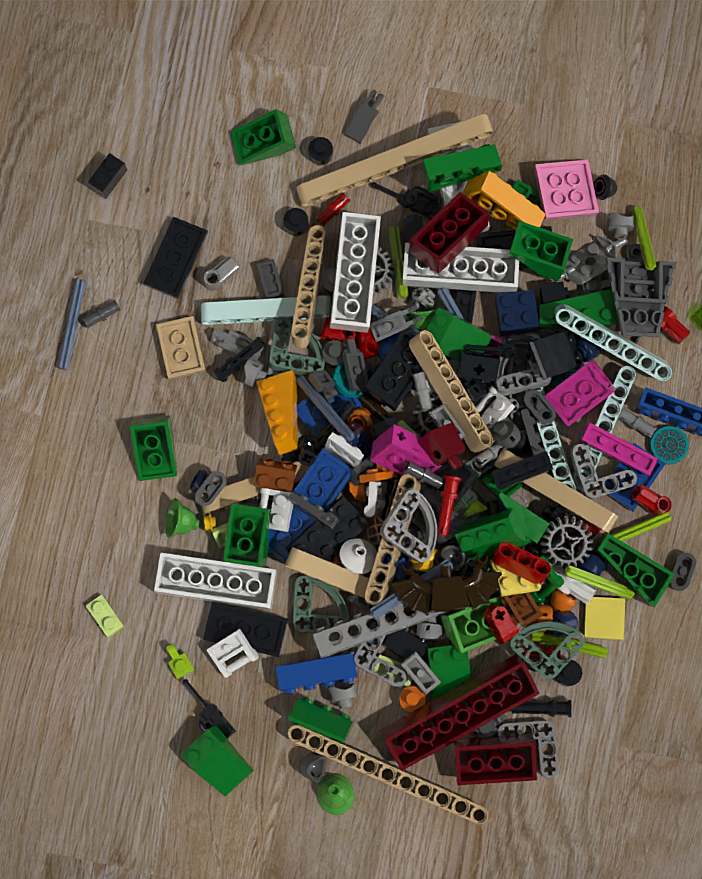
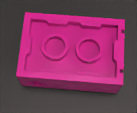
M592 359L544 397L568 427L611 395L616 388L594 359Z
M395 424L373 441L370 461L402 476L407 474L403 470L408 461L422 468L426 467L432 473L441 467V465L437 466L418 443L422 437Z

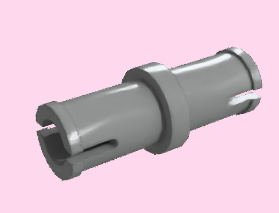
M425 372L412 374L416 386L415 395H418L421 412L433 409L429 395L431 391L427 387Z
M623 408L618 416V419L632 426L633 430L637 429L649 438L653 436L657 429L644 421L643 417L636 416L626 410V408Z
M497 443L493 444L473 458L475 466L478 468L483 467L487 462L494 461L503 448L506 450L508 448L502 447Z

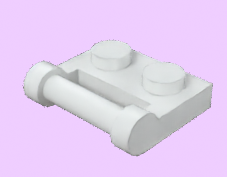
M494 385L488 388L487 394L475 406L480 414L494 396L497 397L481 415L491 435L495 423L503 421L515 408V405L505 395L500 394Z
M333 432L328 437L324 447L353 469L361 463L364 457L360 449L355 446L352 447L341 435H336Z
M387 481L369 482L366 489L368 505L364 508L366 516L382 515L386 501L385 493L388 492Z
M261 487L260 508H267L269 495L274 496L269 529L288 532L293 504L288 499L291 493Z
M240 629L207 649V652L225 678L231 676L232 672L248 662H254L259 658L257 652L251 647ZM244 650L246 653L245 656L232 664H225L226 660Z

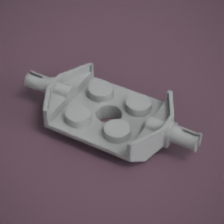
M597 235V241L568 256L565 271L559 281L566 278L575 284H584L608 270L605 258H618L617 252L619 247L627 244V239L623 236L616 241H612ZM588 262H595L592 266L586 265Z

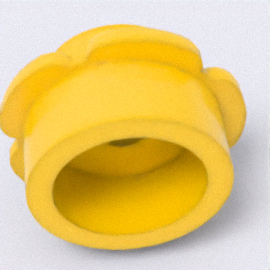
M210 513L208 516H203L205 531H211L213 528H216L215 517H211Z

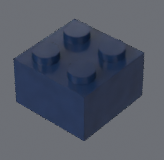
M534 289L496 294L495 306L500 337L538 332L539 321Z

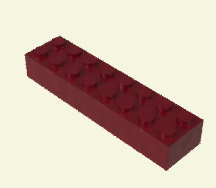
M516 653L379 731L397 765L403 771L537 696L540 692L525 662Z

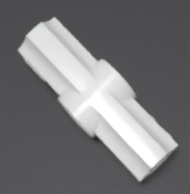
M550 563L556 574L564 579V584L557 589L566 594H571L583 603L588 604L595 595L596 589L588 584L566 577L565 568H559L557 564L552 565Z

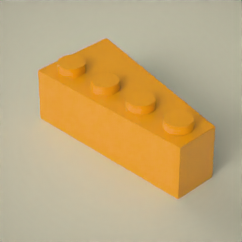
M490 171L468 180L462 192L479 206L490 211V216L495 219L505 220L506 225L515 230L519 221L540 227L546 214L537 205L528 201L524 195L515 191L511 185L503 182L495 173Z
M293 370L257 381L273 441L279 455L298 449L297 382Z

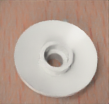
M357 538L346 541L339 552L342 565L350 572L356 574H365L372 571L377 556L376 549L371 543Z

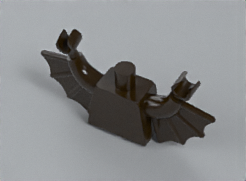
M478 553L475 559L477 566L469 577L464 579L461 576L452 577L451 566L439 567L441 578L433 579L432 582H426L420 579L418 574H415L414 564L409 560L411 568L405 569L402 564V569L405 574L410 575V578L392 583L391 586L398 592L399 601L407 603L411 611H421L427 616L429 615L430 604L431 613L467 610L470 608V605L472 610L475 611L479 605L489 603L491 594L499 590L497 584L502 573L483 571L482 567L486 565L488 556H486L485 561H480V553Z

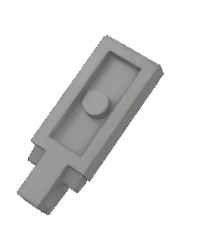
M215 329L211 337L212 342L236 354L253 341L231 330L230 332H222ZM264 347L249 359L258 361L264 351Z

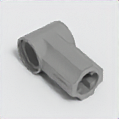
M227 256L213 269L205 272V287L210 291L218 290L221 284L239 269V266L231 257ZM211 277L217 278V281L215 283H209L208 279Z

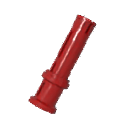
M444 475L445 484L444 490L441 491L443 500L437 534L448 536L454 500L458 498L457 489L461 478Z

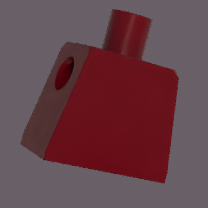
M453 422L429 431L418 441L437 466L448 463L452 471L463 466L458 456L465 451V446Z

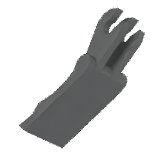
M376 90L371 92L365 103H361L344 135L357 141L359 144H361L372 122L379 113L376 108L381 103L384 97L383 94L380 93L372 107L369 106L376 96Z

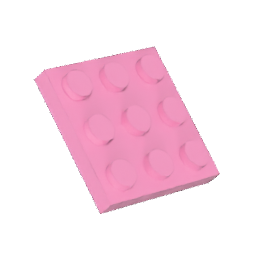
M588 160L535 164L533 168L541 208L546 213L544 220L592 216L599 213Z

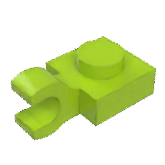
M173 643L166 647L173 659L168 664L177 679L195 670L186 653L180 655Z

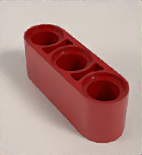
M508 542L501 543L492 556L493 562L497 566L534 584L543 583L551 572V566L546 560Z

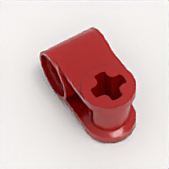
M331 318L325 319L320 333L322 339L327 341L338 340L343 343L347 339H355L356 343V331L330 328ZM351 333L352 336L345 338V335Z
M490 605L485 609L484 617L491 627L495 638L501 644H504L519 633L517 625L504 607Z

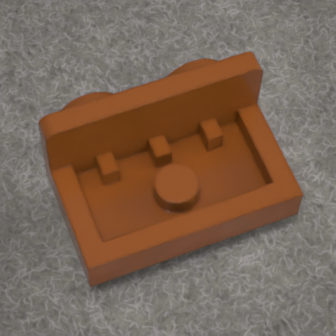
M269 457L260 458L256 465L254 486L291 493L293 491L297 465L290 461H274V459Z
M529 592L501 597L505 607L510 606L513 613L510 615L516 625L520 623L524 628L543 616Z

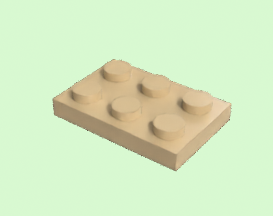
M193 316L156 324L169 380L206 372Z

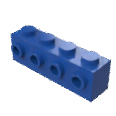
M647 387L644 388L636 410L640 411V414L648 417L651 415L658 417V420L663 423H674L677 428L693 430L696 435L702 437L701 407Z
M353 653L276 667L279 691H284V694L296 693V689L304 688V691L316 689L315 685L323 684V687L334 686L337 681H342L343 684L352 683L354 678H358Z

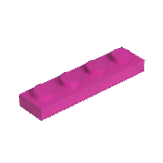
M588 423L580 439L585 444L646 476H650L658 460L653 455L592 423Z

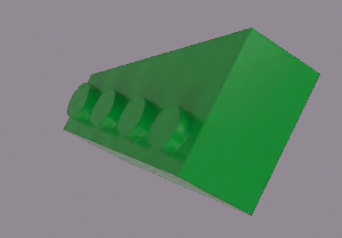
M485 144L479 148L423 159L422 173L428 191L432 192L466 182L488 171L493 173L499 172L502 169V163L496 145Z
M612 289L542 304L538 309L539 329L569 330L560 325L555 317V309L561 304L574 308L611 330H614L616 327V306ZM562 311L559 314V317L566 318L569 315V313L567 311ZM580 320L575 326L581 328L585 325V321Z
M604 532L594 548L651 607L655 608L675 574L609 533Z

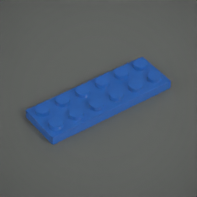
M323 448L293 492L297 495L299 493L303 494L309 499L308 502L310 504H318L324 509L323 512H325L334 503L350 480L353 468ZM293 505L289 531L269 529L268 552L283 563H286L289 556L286 547L310 526L315 519Z

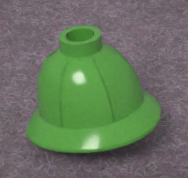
M438 307L428 310L422 308L420 311L417 309L412 313L406 314L409 321L417 316H422L423 320L411 326L420 331L427 330Z
M174 498L167 515L166 536L171 538L174 535L187 534L192 529L197 530L200 520L195 517L191 509L181 505L180 501Z
M330 773L318 785V801L326 812L332 815H342L353 804V786L345 776L338 773Z

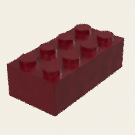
M459 192L410 239L409 252L439 274L488 226L489 212Z
M533 735L458 739L454 742L457 786L537 780L536 750Z

